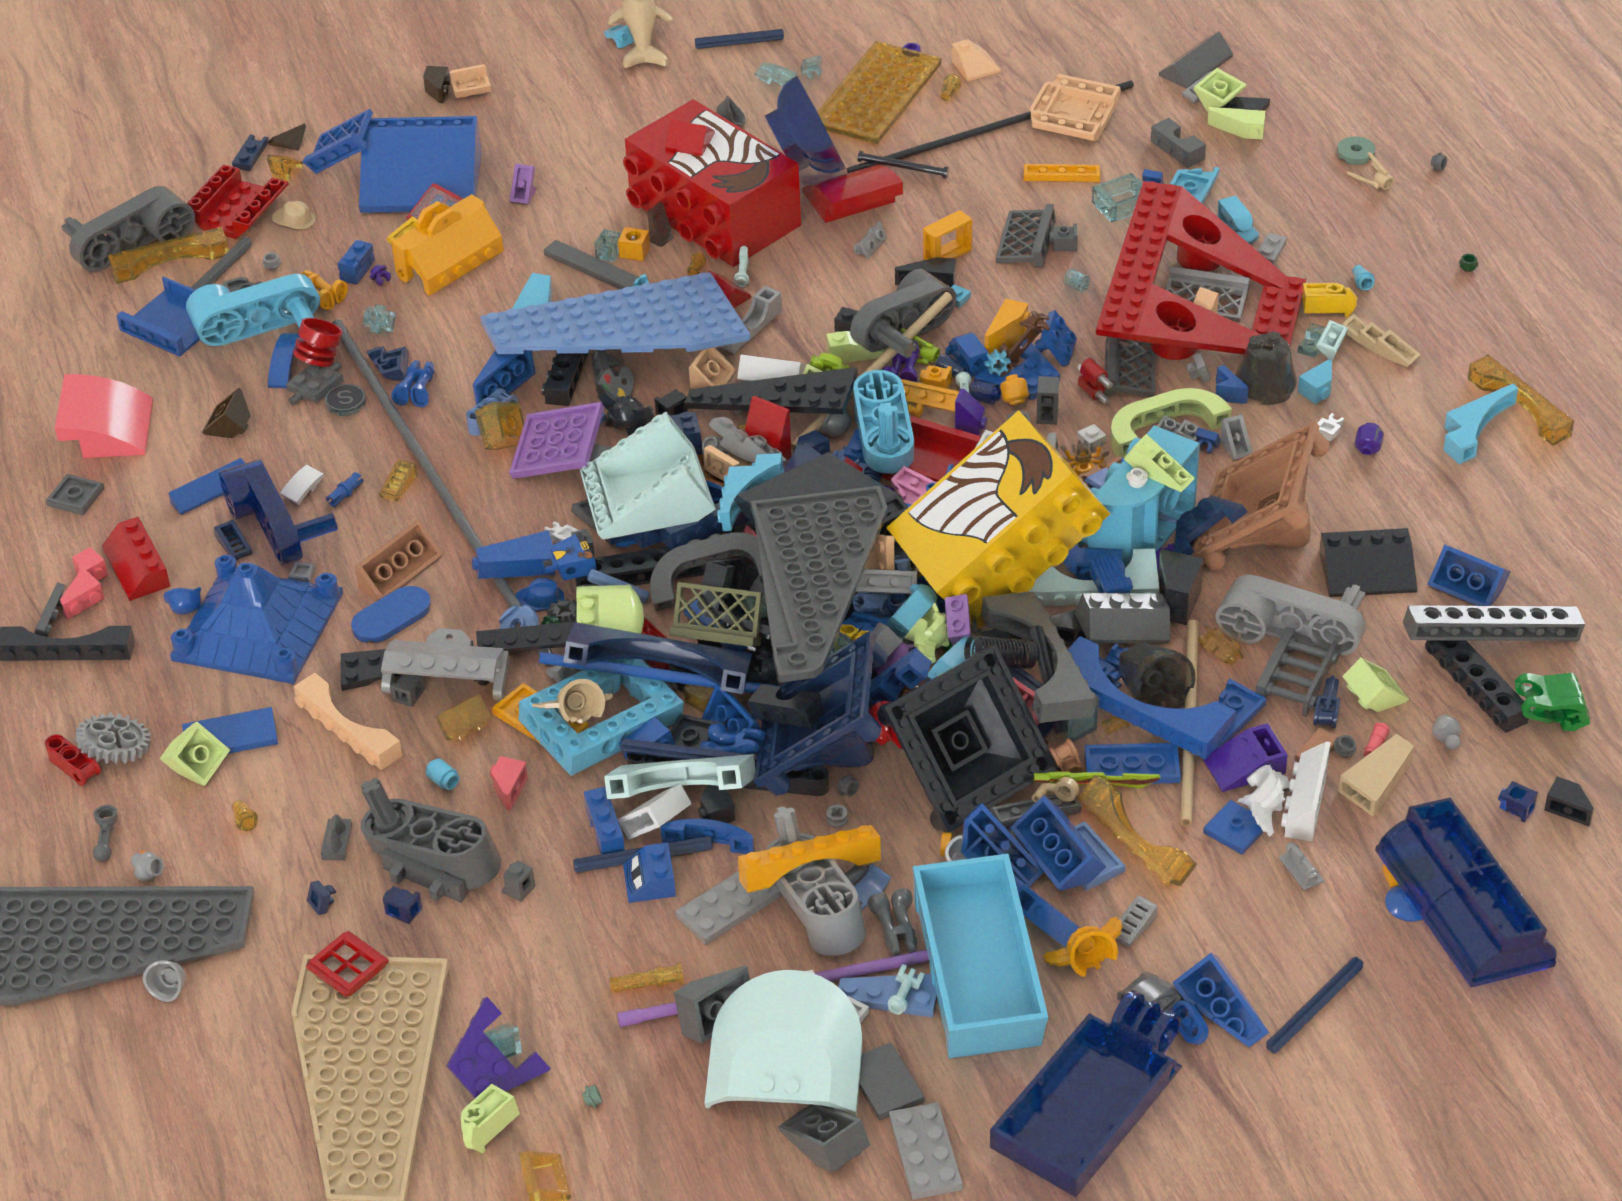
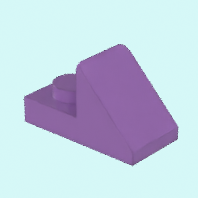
M515 164L510 202L530 203L536 191V187L533 186L534 166Z

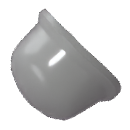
M161 960L150 964L143 974V983L148 992L158 1000L165 1002L175 1000L180 995L186 981L185 971L182 966L168 960Z

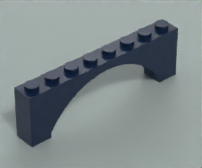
M575 622L566 640L563 662L586 666V664L611 659L658 661L696 672L717 684L722 691L743 694L750 672L752 654Z

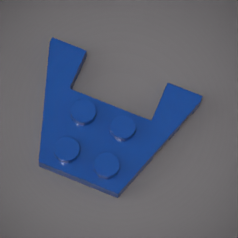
M1027 339L1022 342L1021 346L1027 342ZM1031 343L1020 356L1025 361L1005 376H998L994 372L990 374L988 369L985 368L974 377V383L980 386L982 383L988 384L991 389L998 390L1000 389V384L1006 381V376L1017 374L1018 378H1024L1027 382L1029 391L1027 399L1034 400L1037 398L1039 376L1059 377L1060 381V373Z

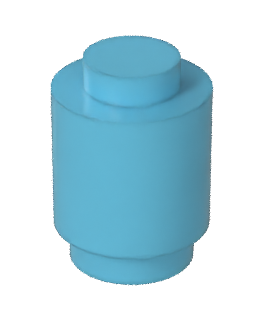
M442 759L432 760L426 767V776L440 788L452 790L457 786L460 779L457 771Z

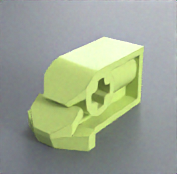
M491 1084L463 1109L461 1113V1129L466 1148L476 1150L482 1154L486 1151L485 1145L520 1114L514 1096Z

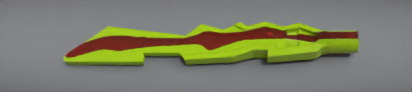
M1104 772L1033 773V782L1057 783L1059 779L1069 777L1075 780L1079 787L1083 785L1097 787L1104 783L1141 789L1160 779L1158 774L1122 773V776H1106Z

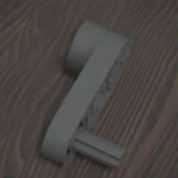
M156 186L84 225L77 219L68 217L65 219L66 224L62 225V230L71 237L69 249L72 258L86 270L98 272L156 240L171 245L181 242L193 229L195 213L191 206L165 186Z
M915 269L902 279L895 292L866 303L857 312L851 324L850 336L854 342L870 352H877L891 347L905 358H909L912 352L916 351L917 345L903 335L901 329L907 330L945 292L951 294L952 300L916 336L938 328L953 312L956 304V293L953 288L927 271Z
M373 778L370 782L365 781L361 785L362 793L370 810L365 813L361 820L360 829L373 852L380 855L386 847L432 868L445 871L446 874L464 881L465 890L479 888L490 882L498 874L501 868V857L483 820L475 816L404 799L389 800L380 780L377 778Z

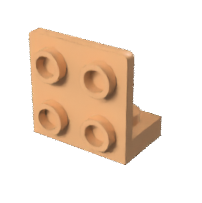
M711 445L704 448V470L723 481L724 475H728L729 467L752 465V462L737 457L731 452L725 454Z
M878 535L865 569L894 570V536Z

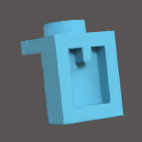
M618 24L604 31L606 38L615 40L617 48H623L634 42L627 25Z

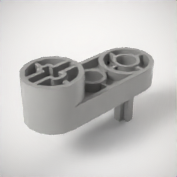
M1242 575L1233 581L1215 615L1216 623L1226 636L1240 643H1257L1265 634L1281 638L1287 626L1295 629L1294 638L1298 642L1329 650L1333 640L1338 641L1337 651L1340 652L1339 656L1349 655L1357 649L1366 631L1365 620L1358 611L1365 597V592L1360 591V586L1352 585L1351 588L1347 587L1339 601L1260 576Z
M783 806L778 808L777 813L774 814L779 838L772 841L766 850L771 847H780L815 837L799 833L794 808L786 809ZM821 859L802 864L783 875L774 883L806 927L810 946L817 953L826 956L846 954L858 948L864 941L866 930L857 891L833 859Z

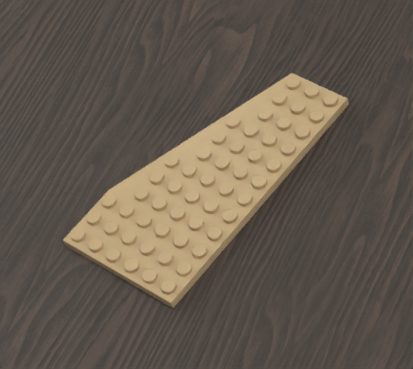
M304 954L291 1013L327 1201H406L449 967L448 959L386 957L389 959L386 967L354 994L346 998L306 968L309 960L315 955ZM331 956L322 964L334 972L343 963L334 956ZM341 956V957H343L345 960H348V959L351 958L352 956ZM360 956L352 965L363 972L372 963ZM347 967L339 976L350 983L359 974Z

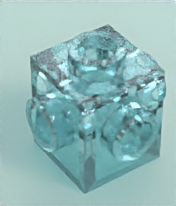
M375 304L374 308L367 306L363 314V326L369 327L370 332L381 334L382 330L393 332L396 313L386 310L387 307Z

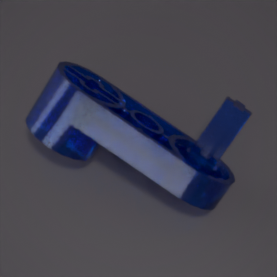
M261 459L220 471L218 474L222 492L233 519L237 520L255 514L281 566L303 559L300 542L338 530L333 513L294 525Z

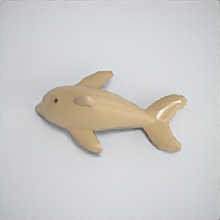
M623 0L621 8L615 11L609 18V25L624 19L636 45L625 55L623 59L624 67H631L644 62L662 66L668 64L667 56L650 44L656 18L672 22L673 19L670 14L657 7L654 0Z

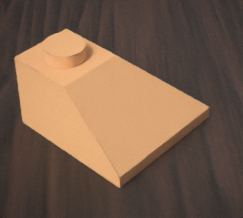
M969 39L952 44V63L967 82L1001 72V69L989 54Z

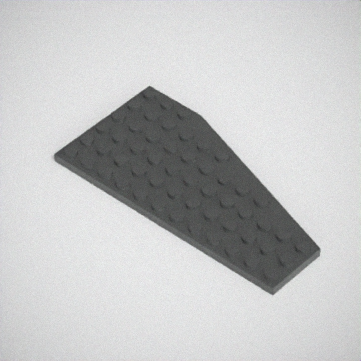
M0 887V1005H18L145 972L150 964L161 960L181 964L244 948L255 894L254 887Z

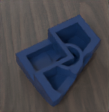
M384 346L367 350L368 356L384 378L400 381L406 377L409 355L406 346L387 351Z

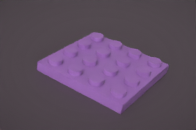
M602 402L527 414L509 472L512 479L578 469L583 466L588 467L587 462L590 460L605 408Z

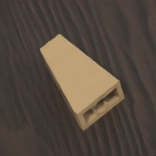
M1398 734L1394 735L1340 775L1338 791L1374 817L1412 763L1414 746Z

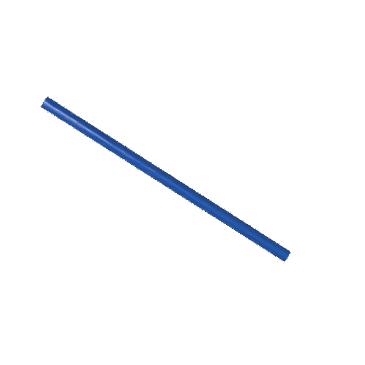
M540 652L539 663L710 688H715L716 686L714 682L699 674L607 661L592 662L583 666L563 662L564 655ZM747 681L744 692L754 694L762 683Z

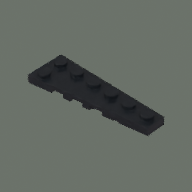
M386 649L341 653L342 691L370 685L369 682L381 680L383 675L381 667Z

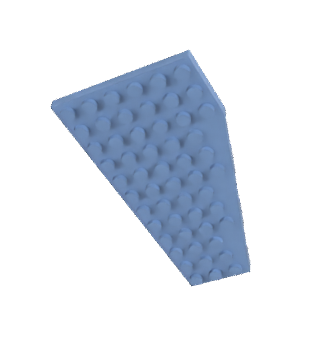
M703 272L693 276H682L672 280H662L661 282L651 284L645 283L640 286L625 287L614 291L608 290L598 294H587L582 297L567 298L556 302L550 301L546 304L529 305L525 308L509 309L504 312L480 316L481 324L497 354H524V350H557V353H589V350L622 349V353L653 352V349L686 348V352H693L750 340L749 331L710 272Z

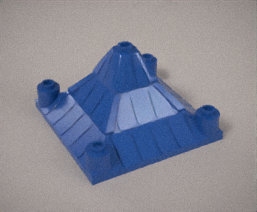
M221 555L214 563L217 577L192 618L190 625H188L187 629H178L171 635L173 646L170 654L171 661L294 684L343 595V588L338 587L337 578L331 573L320 574L315 579L314 584L276 577L269 571L252 563H242L237 567L234 556Z

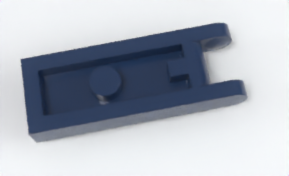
M250 134L232 161V166L240 170L251 171L266 148L269 137L264 136L260 141L255 140V135Z

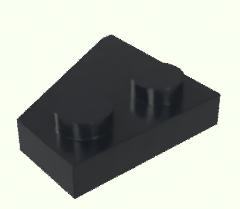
M1234 97L1220 108L1265 111L1270 105V99Z

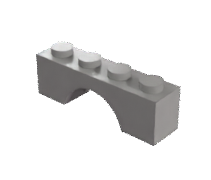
M764 286L753 296L750 309L742 319L750 333V339L782 312L781 292ZM748 341L719 347L735 354Z

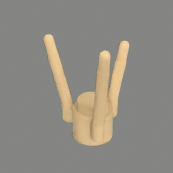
M1370 152L1368 156L1374 162L1372 166L1377 171L1374 176L1375 182L1349 171L1346 173L1348 176L1367 183L1377 190L1380 187L1387 190L1394 183V178Z

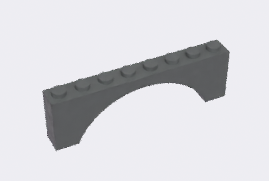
M1034 591L983 597L981 616L988 628L998 629L1022 639L1032 640L1030 629L1036 625L1043 626L1054 675L1045 685L1035 690L1032 709L1039 722L1092 717L1093 709L1097 704L1096 696L1091 692L1087 680L1083 678L1079 666H1076L1071 652H1068L1064 640L1058 635L1056 626H1053L1049 614L1045 612L1041 600H1038Z

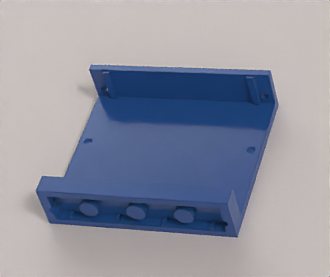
M163 276L164 291L134 316L121 311L116 315L120 331L180 357L200 340L186 311V302L195 290Z

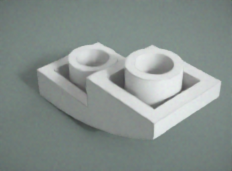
M305 465L290 479L280 494L299 506L309 490L311 492L315 490L324 474Z

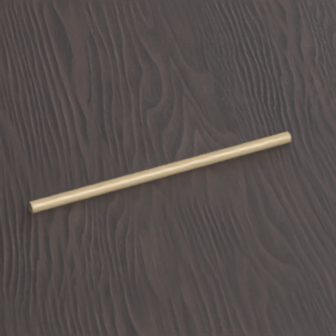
M945 292L903 335L910 340L917 335L952 300L951 294ZM889 347L863 373L881 370L898 352ZM853 390L851 392L849 401L854 397ZM821 414L800 436L814 430L819 431L827 414ZM798 437L791 443V448L794 451L797 445Z
M1190 620L1187 629L1185 708L1196 707L1199 622L1197 620ZM1183 749L1180 824L1188 827L1192 825L1194 754Z

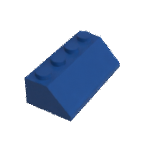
M1045 795L1010 827L1060 891L1088 884L1106 868L1105 864L1059 806Z

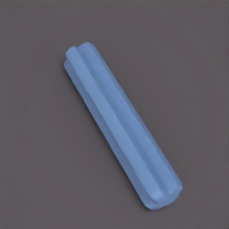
M591 569L588 574L587 580L599 586L630 585L638 594L641 603H646L649 598L647 590L597 570Z

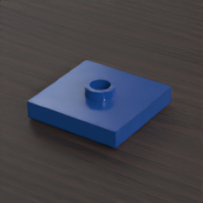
M1232 800L1203 828L1204 834L1242 855L1264 833L1260 825H1257L1255 817L1252 816V811Z

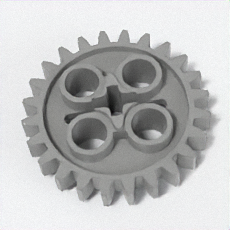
M100 713L99 717L91 715V720L85 718L84 723H79V727L76 729L75 743H77V748H82L81 753H88L89 758L96 756V761L105 759V763H108L110 760H113L115 764H118V761L121 760L127 764V759L135 762L136 757L142 758L143 754H147V750L150 748L151 734L148 733V728H144V723L138 724V719L130 720V716L122 718L120 713L117 716H113L112 713H109L108 716Z

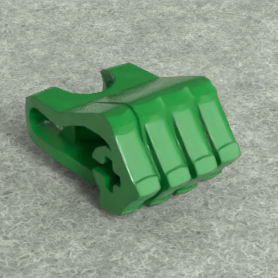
M1524 673L1515 679L1514 686L1517 694L1526 697L1521 706L1524 717L1547 724L1561 723L1560 727L1563 731H1576L1590 725L1589 711L1584 694L1582 693V687L1578 683V678L1575 674L1564 673L1542 676ZM1524 683H1530V684H1532V687H1531V686H1525V685H1522V684H1524Z

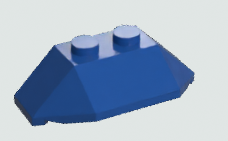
M980 803L964 819L961 853L967 859L1009 854L1013 874L1029 887L1044 873L1034 858L983 803Z

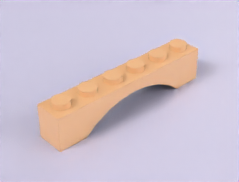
M313 673L294 686V700L300 708H305L314 719L320 720L327 730H332L336 733L342 742H347L357 754L363 755L370 765H375L382 771L403 756L400 740L386 729L362 726L342 716L332 703L329 684L316 673Z

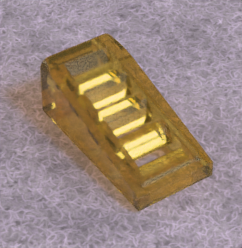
M398 459L382 486L379 497L398 502L418 476L416 464Z

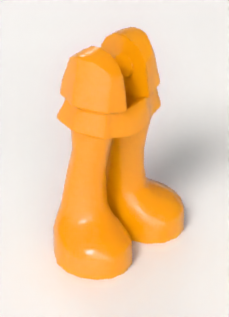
M308 270L302 272V275H306L313 282L320 297L319 306L323 309H333L335 302L339 304L345 299L348 292V284L343 280L338 279L330 285L318 274Z

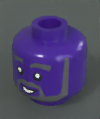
M1366 423L1360 426L1354 441L1355 447L1364 455L1377 453L1382 447L1384 432L1375 423Z

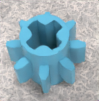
M994 349L993 353H987L988 361H985L984 364L986 367H989L988 371L990 374L996 372L1000 376L1004 370L1008 371L1007 364L1011 363L1009 358H1005L1007 355L1005 351L999 353Z

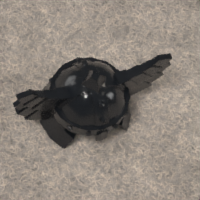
M595 384L598 393L597 397L608 410L606 426H610L611 423H613L615 429L619 426H630L626 428L630 436L639 427H644L654 418V409L650 406L644 408L642 403L636 400V397L633 398V395L617 398L608 392L602 384Z
M763 637L760 646H746L745 652L752 654L747 681L780 686L777 682L778 677L774 665L771 639Z

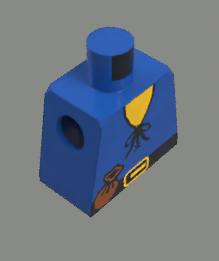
M581 532L552 545L550 548L552 559L542 562L546 574L558 570L562 580L588 576L591 569L597 570L595 558Z

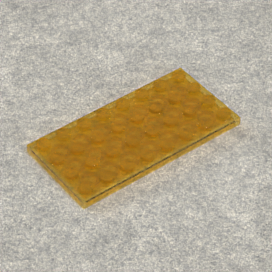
M875 41L810 119V126L878 144L939 68L941 58Z

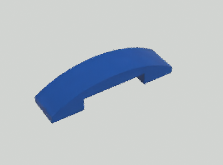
M282 333L279 336L271 358L268 388H287L286 383L292 377L291 367L295 357L293 349L296 345V339L300 337L298 333Z
M682 819L664 823L660 827L662 843L710 836L712 843L730 845V852L741 854L754 852L753 835L725 822L709 819Z

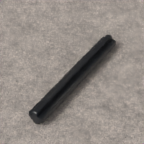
M1036 625L1030 629L1032 640L1037 645V661L1042 682L1045 685L1054 675V670L1043 626ZM1066 720L1052 721L1056 734L1068 731Z

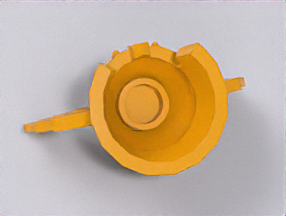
M1116 916L1109 919L1101 929L1095 926L1078 928L1070 936L1067 947L1057 951H1048L1042 957L1045 962L1050 965H1057V967L1071 964V967L1078 975L1085 977L1087 968L1094 967L1095 969H1100V963L1105 958L1117 960L1118 948L1115 939L1121 934L1122 921L1121 919L1118 920Z

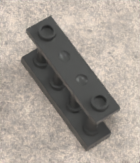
M1286 626L1256 684L1255 692L1265 698L1267 695L1271 696L1272 694L1302 703V716L1307 717L1309 710L1314 709L1316 706L1317 694L1332 664H1337L1340 652L1337 651L1338 641L1333 640L1329 650L1298 642L1294 638L1295 629ZM1297 650L1323 658L1324 660L1321 665L1291 657L1289 652ZM1290 665L1317 674L1314 680L1282 671V666ZM1280 679L1309 688L1306 695L1274 686V681H1279Z

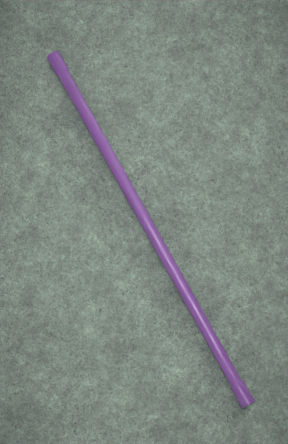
M921 950L816 972L815 975L833 982L841 978H852L900 968L902 964L909 966L929 962L927 950ZM676 1002L644 1009L617 1013L619 1027H625L647 1020L676 1015L678 1012Z

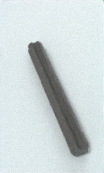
M243 237L191 288L197 290L200 287L212 284L252 246L251 238Z

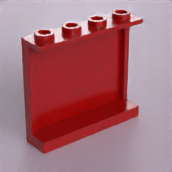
M911 416L910 422L914 436V461L908 468L938 482L946 474L950 464L953 463V467H955L976 448L982 436ZM882 473V478L891 481L896 473Z

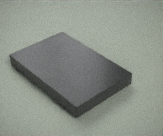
M892 1043L862 1054L859 1088L878 1120L888 1117L889 1111L910 1108L924 1102V1095Z

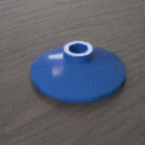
M1415 884L1396 885L1388 891L1385 898L1388 911L1403 921L1415 922L1423 920L1432 913L1434 908V900L1431 894L1423 887Z

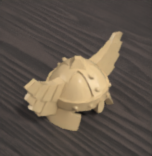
M577 679L567 683L560 689L557 700L532 704V707L558 708L567 722L570 720L572 723H585L584 721H587L591 716L601 717L605 709V701L611 700L613 695L609 693L603 694L598 684L589 679Z

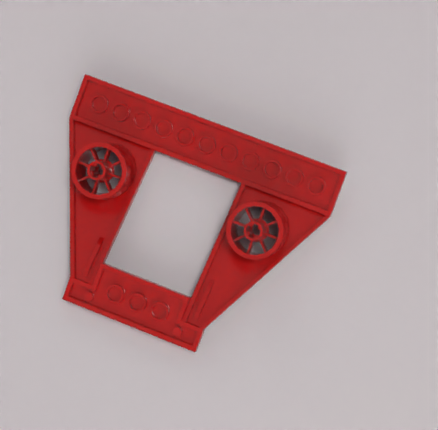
M1143 181L1099 317L1096 335L1148 342L1155 354L1168 360L1186 359L1194 355L1198 349L1287 361L1302 302L1303 283H1306V279L1286 276L1182 186ZM1167 241L1177 245V261L1185 269L1208 272L1223 266L1263 285L1252 330L1154 285Z

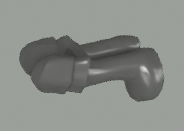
M906 888L896 890L891 896L892 909L899 926L894 927L890 903L886 894H873L867 902L870 911L878 916L885 933L886 946L893 956L900 955L898 940L905 939L908 953L915 952L917 948L915 930L912 928L908 917V909L913 902L911 891Z

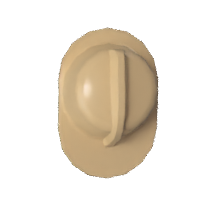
M290 201L285 203L283 208L274 212L272 221L278 225L304 230L313 226L315 216L304 202Z

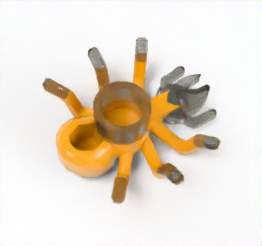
M1085 439L1083 444L1079 440L1077 449H1075V445H1072L1074 456H1071L1069 450L1063 445L1060 447L1065 452L1068 460H1074L1068 464L1070 467L1074 466L1073 470L1076 471L1078 476L1094 468L1095 465L1093 463L1098 464L1099 468L1107 466L1103 461L1105 456L1109 455V451L1102 453L1100 460L1093 459L1100 456L1101 448L1105 444L1103 441L1097 446L1095 454H1091L1093 443L1090 444L1089 449Z

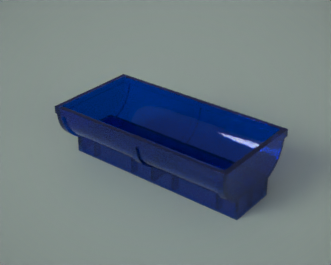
M798 76L792 78L783 86L779 93L778 109L765 115L786 157L799 163V171L809 166L818 172L826 174L837 173L846 169Z
M1451 797L1410 806L1406 819L1396 824L1382 837L1379 844L1376 845L1375 851L1469 986L1472 988L1555 967L1557 953L1552 943L1545 938L1547 933L1546 927Z

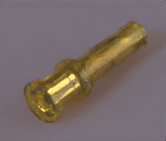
M681 962L668 967H661L659 965L654 968L655 970L609 977L611 993L653 985L661 988L665 984L676 982L684 984Z

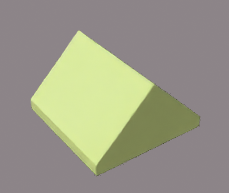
M1216 68L1194 86V91L1208 112L1209 107L1219 108L1224 106L1246 88L1247 84Z

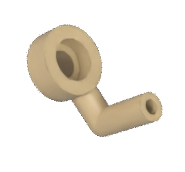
M1063 777L1057 783L1045 782L1033 794L1032 800L1036 803L1047 792H1053L1060 800L1070 802L1079 793V786L1075 780L1069 777Z

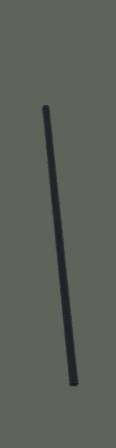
M1130 80L1114 86H1119L1121 91L1134 87V83ZM1031 112L1019 114L883 157L897 160L1029 120L1031 119ZM864 162L848 167L847 173L883 164Z

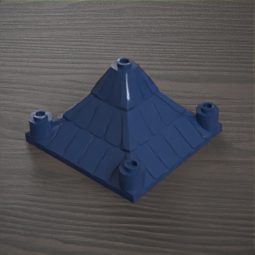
M871 630L829 655L824 670L816 678L785 682L778 686L781 687L784 700L795 697L800 690L820 693L825 712L812 728L762 720L761 730L765 733V739L762 743H759L760 749L757 755L754 783L759 788L765 786L773 795H783L789 790L791 782L786 773L793 769L799 771L826 764L836 767L867 766L872 762L874 758L873 741L880 736L881 725L868 713L872 669L881 668L886 663L887 652L876 642V635Z

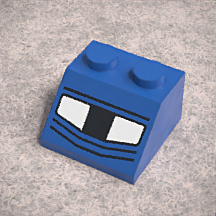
M668 842L645 845L623 864L629 903L676 897Z

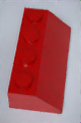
M139 516L118 523L103 543L102 549L129 601L171 587L167 569Z

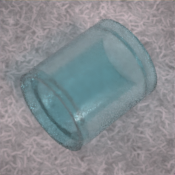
M1073 268L1066 272L1063 279L1065 285L1079 292H1084L1090 282L1089 276Z

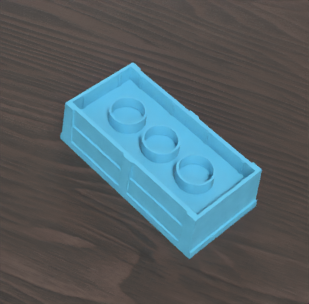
M1009 854L913 866L914 903L916 912L919 913L930 963L932 985L934 984L945 1031L948 1058L1042 1046L1046 1023L1048 1022V1013Z

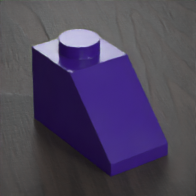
M961 388L955 400V429L980 436L982 429H986L988 418L985 417V408L965 389Z

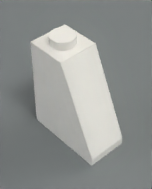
M678 784L620 817L618 822L628 840L662 826L692 803L682 785Z

